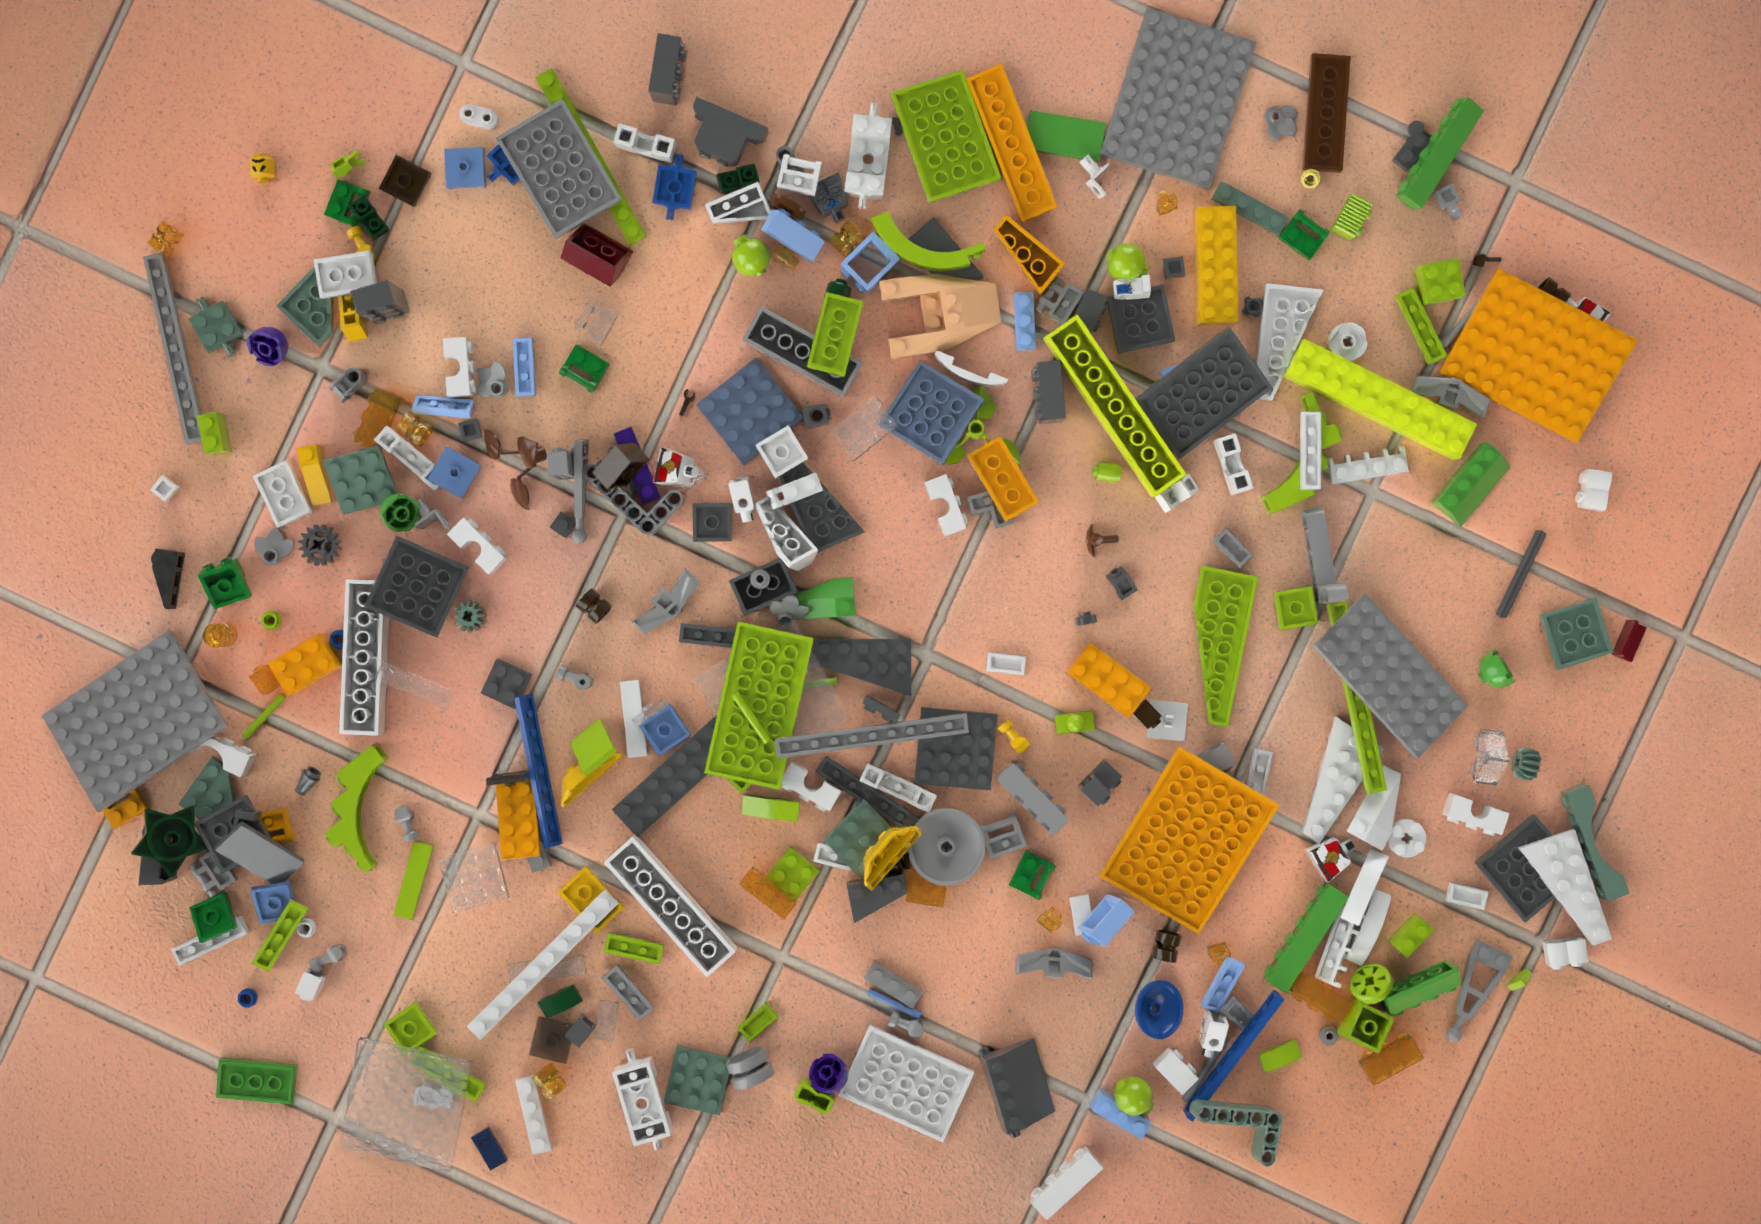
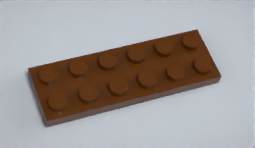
M1311 54L1302 170L1315 169L1321 172L1335 173L1343 171L1351 56Z

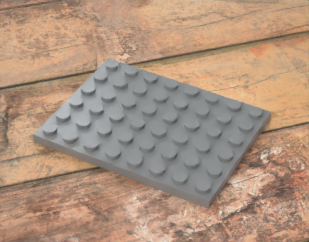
M1147 7L1100 156L1209 190L1257 42Z
M169 630L42 715L96 812H102L228 727L175 635Z

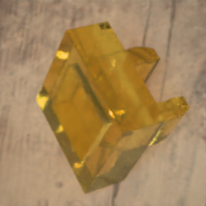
M1165 189L1158 192L1157 212L1159 216L1177 209L1178 198L1175 193L1168 195Z
M1054 907L1041 914L1036 920L1050 933L1059 929L1063 923L1060 921L1062 918L1061 913L1056 917L1052 914L1055 909Z
M1225 942L1207 946L1212 962H1218L1219 968L1226 956L1231 958L1230 950Z

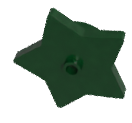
M189 806L170 815L144 809L145 834L132 850L131 855L156 859L168 876L174 877L187 856L208 849L202 837L194 829V806ZM168 835L173 837V841L170 843L166 841Z

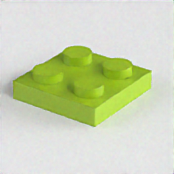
M1312 586L1273 592L1279 630L1319 624Z
M790 846L766 877L796 901L820 870Z
M417 1001L383 1024L404 1056L438 1033Z

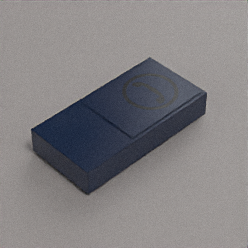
M489 1126L471 1137L490 1171L508 1160Z

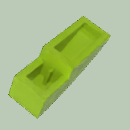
M743 795L741 814L798 822L800 801Z

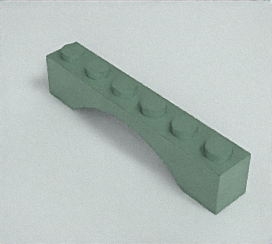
M1579 784L1560 791L1562 794L1561 802L1569 813V823L1574 826L1585 861L1589 866L1588 870L1592 880L1595 882L1597 896L1609 902L1630 894L1624 876L1616 872L1604 861L1595 845L1592 835V818L1596 802L1590 786Z

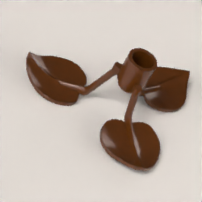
M485 429V447L492 459L498 460L500 455L521 454L527 468L516 479H511L510 487L516 502L522 508L530 510L529 492L521 478L532 468L537 467L536 463L547 460L546 450L543 446H538V442L521 436L517 440L518 450L502 451L497 436L492 431Z

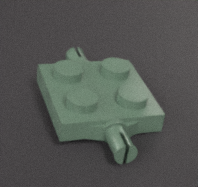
M204 297L198 298L196 301L202 310L189 318V321L208 353H212L217 349L224 348L229 357L235 356L237 353L231 344L244 334L226 303L222 300L213 306H208Z

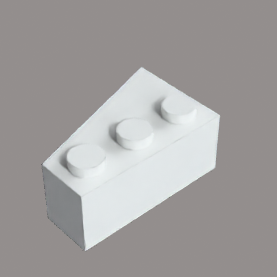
M759 182L705 204L713 224L766 220L771 212Z

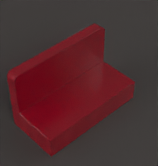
M1626 620L1613 649L1614 653L1611 655L1627 662H1632L1647 627L1639 624L1637 620Z

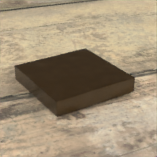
M395 155L378 189L415 207L432 173Z

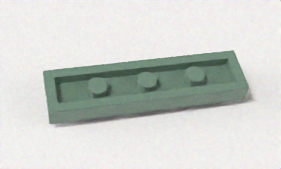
M1223 181L1219 183L1211 200L1222 206H1236V213L1277 236L1281 233L1289 218Z

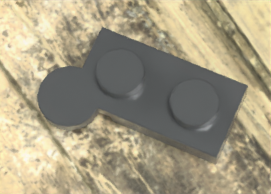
M1416 120L1408 126V132L1411 136L1391 160L1406 172L1409 171L1418 159L1422 150L1430 143V138L1423 133V123Z

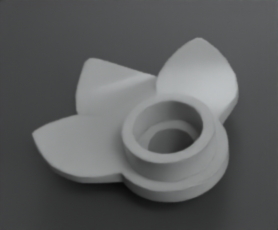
M1285 105L1280 108L1273 106L1266 110L1264 121L1268 124L1267 134L1274 142L1279 140L1281 134L1285 136H1294L1296 134V124L1293 121L1298 114L1296 109Z
M494 361L491 368L482 367L477 369L478 377L482 383L477 387V393L483 397H490L492 395L503 397L507 394L506 372L499 362ZM498 384L502 387L501 391L498 390Z
M273 528L266 538L256 537L254 546L256 551L262 555V560L265 564L275 566L280 563L282 557H286L291 553L294 542L292 539L284 540L281 531L278 528ZM271 553L275 554V559L273 560L270 558Z
M789 595L782 602L773 601L770 605V611L775 615L779 625L789 626L793 620L802 619L808 613L809 607L800 606L798 598L795 595Z

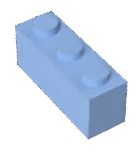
M772 210L761 230L805 260L814 262L825 242L820 238L821 235L814 230L809 231L804 228L805 224L797 219L795 221L789 217L790 214L785 210Z
M1100 1088L1090 1102L1093 1112L1141 1140L1152 1124L1146 1115L1130 1116L1122 1112L1118 1108L1114 1096Z

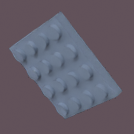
M754 358L696 404L743 465L760 453L755 446L756 444L788 425L791 429L804 418L757 358Z
M920 360L879 423V426L941 465H944L985 400Z

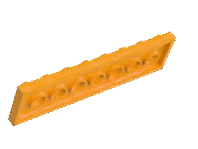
M1002 63L966 78L1022 223L1057 209L1058 206Z

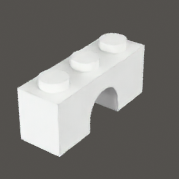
M618 124L614 138V144L619 149L668 163L673 162L677 148L675 139L658 134L656 136H649L641 133L637 128Z
M467 337L444 338V358L447 360H458L460 363L459 373L452 377H446L447 397H474L477 385L476 381L473 380V373H475V363L471 357V354L474 353L473 342H470V339Z
M1236 433L1214 440L1213 443L1230 495L1253 489L1249 472L1244 469L1241 462V448Z
M945 474L925 482L924 484L931 501L943 499L949 505L948 514L938 518L944 537L965 530L968 520L965 513L961 514L959 507L962 505L958 495L954 496L952 491L955 488L952 478H948Z
M462 518L447 535L460 548H466L471 542H477L481 547V554L475 562L488 575H493L508 559L505 556L506 551L499 545L495 546L491 542L493 540L492 537L485 531L482 533L478 529L479 525L473 519Z
M792 761L783 776L782 788L789 792L794 790L799 793V798L806 802L809 800L816 803L815 807L824 812L825 810L830 811L842 789L826 780L818 789L808 788L805 784V776L809 770Z
M1452 793L1448 794L1442 811L1443 815L1448 816V821L1457 824L1459 821L1465 822V827L1474 830L1477 827L1483 828V833L1495 836V833L1503 834L1510 813L1485 805L1483 812L1479 816L1474 817L1471 813L1472 800Z

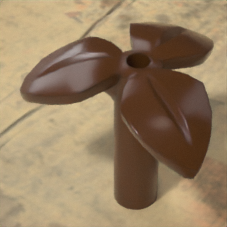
M1090 524L1087 530L1086 539L1089 540L1087 548L1093 557H1096L1094 547L1104 543H1118L1119 541L1118 535L1102 536L1093 533V524Z

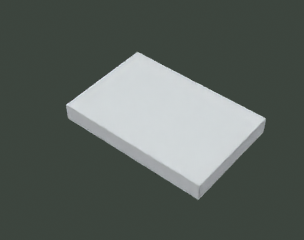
M370 250L314 259L321 299L349 295L351 290L377 283L373 255Z
M285 460L253 475L277 528H281L314 512L289 460Z

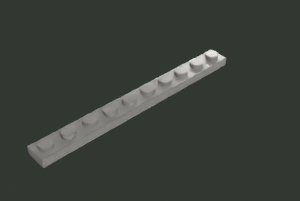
M161 252L143 256L185 443L190 445L202 442L197 416L201 415L165 254Z
M962 713L775 738V746L778 759L969 733L967 714Z

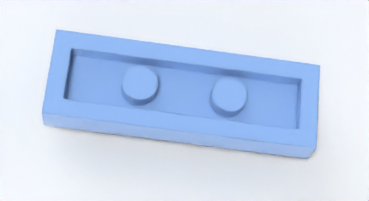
M1014 292L1016 351L1036 350L1033 292Z
M513 338L516 397L536 396L533 338Z
M416 395L412 411L414 414L471 418L475 405L474 400Z
M1226 956L1201 1001L1203 1008L1216 1012L1221 1011L1220 1009L1226 1002L1245 967L1242 961Z

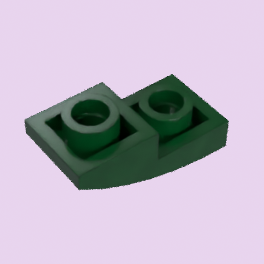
M755 163L736 167L735 170L716 175L721 194L740 190L756 182L760 183Z
M365 195L348 205L351 212L373 241L389 231L388 226L377 214L376 209Z
M572 984L559 989L555 994L541 998L537 1003L547 1019L581 1003L583 999L575 985Z

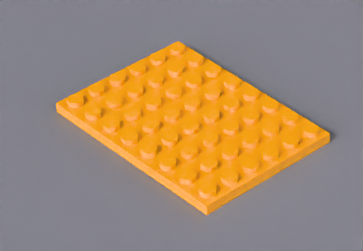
M1497 268L1438 373L1448 378L1454 377L1462 380L1463 383L1492 401L1577 444L1638 342V339Z
M1178 745L1100 872L1099 877L1200 934L1280 805Z

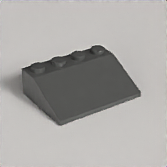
M1034 1038L980 1056L1001 1130L1007 1135L1025 1129L1055 1112Z

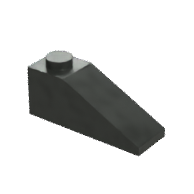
M155 549L151 556L152 570L164 609H176L185 553Z

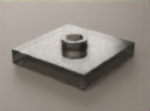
M529 770L494 774L487 777L486 786L497 784L512 786L516 785V782L527 781L530 779Z
M539 1016L529 1055L566 1064L572 1042L565 1037V1034L573 1024Z

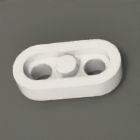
M466 104L459 112L461 120L470 126L492 130L497 127L499 122L497 114L491 109ZM472 111L471 116L467 117L466 113ZM486 116H490L489 121H485Z

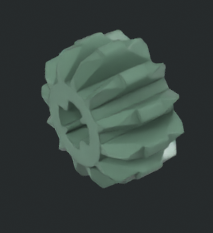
M467 600L466 604L460 602L461 609H454L458 612V615H453L454 619H458L455 625H461L460 630L465 631L467 629L468 633H472L473 628L476 631L480 630L478 624H485L481 618L487 617L486 614H481L485 608H478L479 602L477 601L473 604L471 600ZM468 613H473V616H471L472 620H467Z
M1520 748L1517 750L1511 763L1513 776L1526 781H1532L1533 778H1536L1541 766L1539 752L1530 748Z

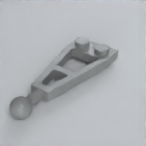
M589 439L575 440L571 446V455L574 456V517H576V527L571 537L577 544L585 542L587 534L583 530L587 479L584 477L583 472L584 468L588 465Z
M1478 939L1475 940L1467 957L1454 1010L1458 1017L1454 1026L1446 1031V1037L1449 1041L1458 1042L1461 1039V1028L1465 1019L1471 1021L1505 975L1513 956ZM1475 960L1497 970L1481 992L1469 987ZM1467 992L1477 996L1468 1011L1464 1012L1463 1008Z

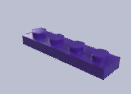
M632 427L614 433L618 445L635 443L641 449ZM646 463L632 479L643 505L661 498Z

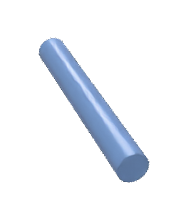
M871 988L868 990V996L919 1019L922 1012L914 1008L912 1009Z

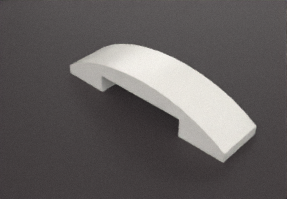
M938 350L935 353V358L947 371L966 382L979 386L997 387L1006 385L1008 379L990 372L988 379L952 365L955 357Z
M386 425L374 441L393 454L435 491L439 486L427 479L435 464L401 435Z
M867 763L859 780L928 813L937 797L936 794Z
M1370 849L1341 915L1342 919L1357 926L1360 925L1389 856Z
M1377 889L1374 890L1364 914L1366 918L1361 920L1357 930L1360 931V935H1355L1353 941L1350 940L1348 948L1353 949L1354 952L1353 954L1346 952L1344 959L1361 966L1363 965L1381 931L1389 908L1391 895Z

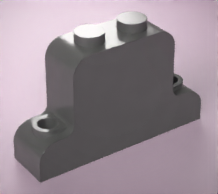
M699 97L695 99L693 104L694 117L702 121L695 138V144L700 152L699 155L703 158H714L718 164L724 167L728 165L735 166L740 162L748 142L758 145L766 140L769 133L768 127Z

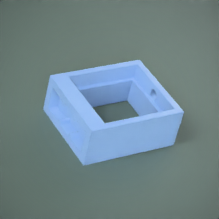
M873 231L840 264L842 268L841 273L847 279L851 277L856 282L854 284L861 293L865 291L869 294L879 284V281H882L900 263V258ZM871 243L889 263L867 284L849 264Z
M1107 894L1078 929L1082 932L1081 936L1087 942H1091L1095 946L1099 944L1105 947L1135 911L1121 898Z

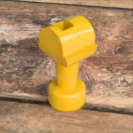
M354 226L347 230L348 238L354 240L358 247L356 252L370 250L372 251L374 261L376 258L374 251L376 250L361 237L363 231L360 226Z
M1008 719L998 727V730L1001 733L1006 732L1011 740L1009 743L1021 755L1031 745L1024 737L1018 735L1012 728V721Z

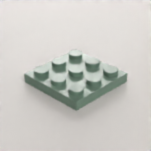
M380 445L323 460V465L343 515L381 505L388 496L398 493Z
M1590 598L1539 615L1556 670L1614 653L1597 598Z
M863 799L823 840L864 880L863 857L866 855L867 849L878 842L881 833L892 827Z
M677 1045L663 1103L720 1115L729 1077L726 1062L732 1057Z

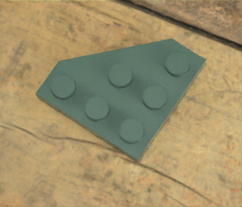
M314 266L279 302L277 307L316 345L321 347L333 334V297L320 298Z
M211 757L178 804L183 808L194 806V816L201 820L234 802V790L231 787L230 781L231 773L223 770V763L220 760Z

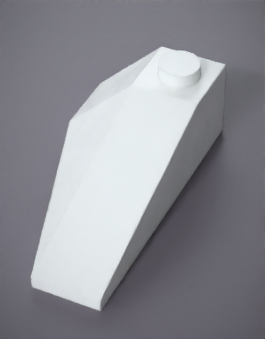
M770 497L755 503V508L777 555L789 568L797 571L810 565L818 552L814 544L781 508L772 509Z
M1385 765L1382 768L1387 790L1367 794L1346 831L1383 851L1392 834L1401 778L1400 773Z

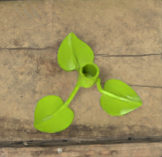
M978 386L972 392L982 397L985 402L974 417L976 420L969 424V432L966 433V436L960 443L958 442L945 465L956 464L963 459L965 451L961 446L969 437L973 439H980L982 437L986 443L990 442L986 434H984V426L979 419H990L995 412V403L983 386ZM1003 439L1019 467L1021 458L1017 447L1010 440Z

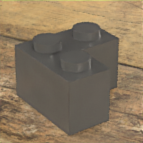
M1103 759L1077 787L1097 806L1100 804L1104 805L1111 798L1109 796L1112 793L1110 789H1115L1121 783L1120 779L1122 776Z

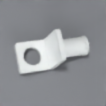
M1088 154L1079 162L1090 174V179L1085 184L1098 199H1101L1106 193L1094 179L1110 164L1107 163L1103 167H1099Z

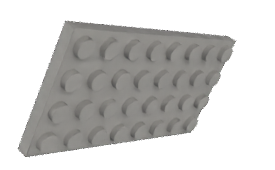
M1362 594L1313 645V648L1415 759H1419L1468 707L1462 698L1367 594Z

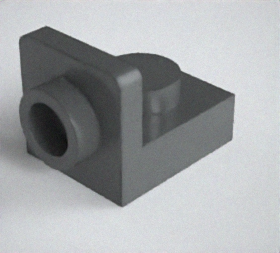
M1122 566L1113 569L1106 575L1107 580L1112 584L1121 600L1137 591L1129 573Z

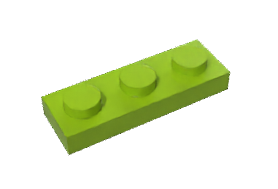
M608 932L604 952L660 964L665 944Z

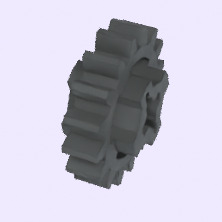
M315 524L313 529L306 528L308 533H301L304 539L298 540L303 546L298 549L304 551L301 557H308L307 562L312 563L314 561L315 566H319L320 562L322 566H326L327 561L333 563V557H339V554L336 553L337 550H342L341 547H338L342 540L336 539L339 533H332L334 528L329 527L327 529L326 525L319 527V525ZM323 532L327 534V536L321 537L320 535H318V533ZM319 542H322V543H323V544H321V548H322V549L318 548V546L320 545ZM319 553L323 558H317L314 554Z

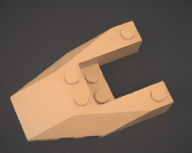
M941 274L879 281L882 302L920 296L924 320V334L888 339L891 359L934 353L937 350L947 351L1001 323L997 289L994 283Z

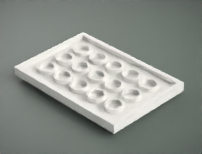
M869 1024L848 1071L847 1083L839 1091L838 1096L940 1142H944L974 1075V1071Z

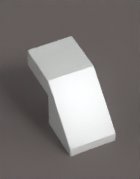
M1188 474L1155 498L1166 513L1200 489L1190 474Z

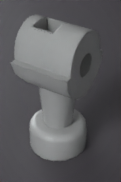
M565 665L560 666L556 675L558 680L563 681L565 678L570 680L579 690L588 689L593 685V679L588 676V673L576 674L568 671L569 668Z
M407 805L397 808L394 813V819L402 823L406 832L403 835L404 841L408 842L419 838V833L417 830L413 831L411 822L414 811Z
M342 944L331 946L320 959L315 957L309 961L310 968L314 973L318 974L323 971L324 965L330 962L337 963L341 961L342 957L347 953L346 947Z
M892 1012L888 1026L895 1028L898 1025L906 1029L911 1037H920L923 1034V1024L917 1018L906 1020L899 1018V1013Z

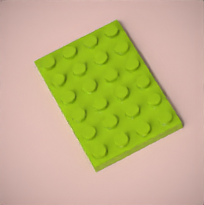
M963 70L891 92L890 96L929 204L1001 180V175Z

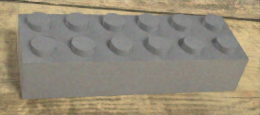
M760 306L742 339L748 346L842 398H845L863 366V362L850 355L845 377L807 368L815 335Z

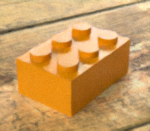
M320 633L272 660L268 665L288 697L300 693L340 669L342 662L325 633Z

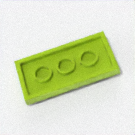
M828 292L825 293L807 368L845 377L864 301Z

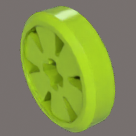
M1376 963L1366 964L1352 974L1349 982L1350 991L1358 1001L1365 1004H1375L1384 1000L1390 994L1393 987V978L1384 966Z

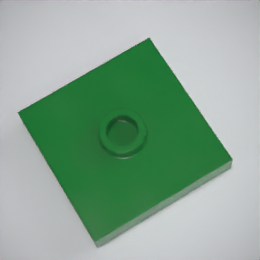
M222 892L189 907L199 943H205L238 928L227 892Z

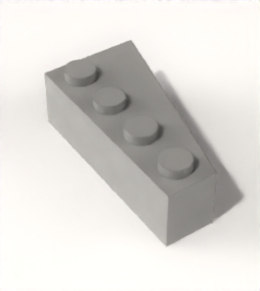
M1010 762L996 776V779L1054 836L1069 821L1064 815L1066 810L1059 803L1055 806L1050 801L1053 797L1046 790L1042 792L1037 787L1039 783L1032 776L1028 778L1024 774L1026 770L1018 762L1016 764Z

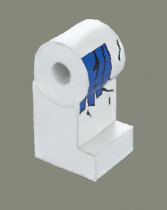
M1142 275L1140 278L1132 280L1123 278L1115 280L1113 282L1114 298L1126 300L1149 298L1151 293L1150 276Z

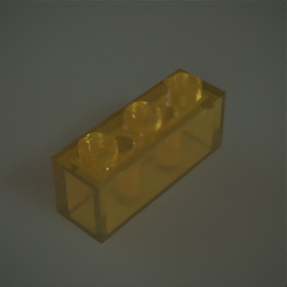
M375 388L374 392H371L369 395L367 410L365 409L361 415V425L355 430L354 442L367 448L379 445L374 439L386 425L391 427L402 399Z
M753 866L739 883L740 886L784 920L797 904V900L792 899Z
M1301 971L1289 989L1294 999L1299 1002L1303 999L1308 1003L1307 1007L1316 1013L1320 1010L1324 1013L1323 1017L1332 1023L1337 1021L1341 1024L1353 1005L1350 1001Z
M1401 1034L1395 1038V1041L1383 1044L1379 1054L1368 1052L1358 1062L1368 1081L1374 1086L1425 1058L1414 1038L1409 1034Z

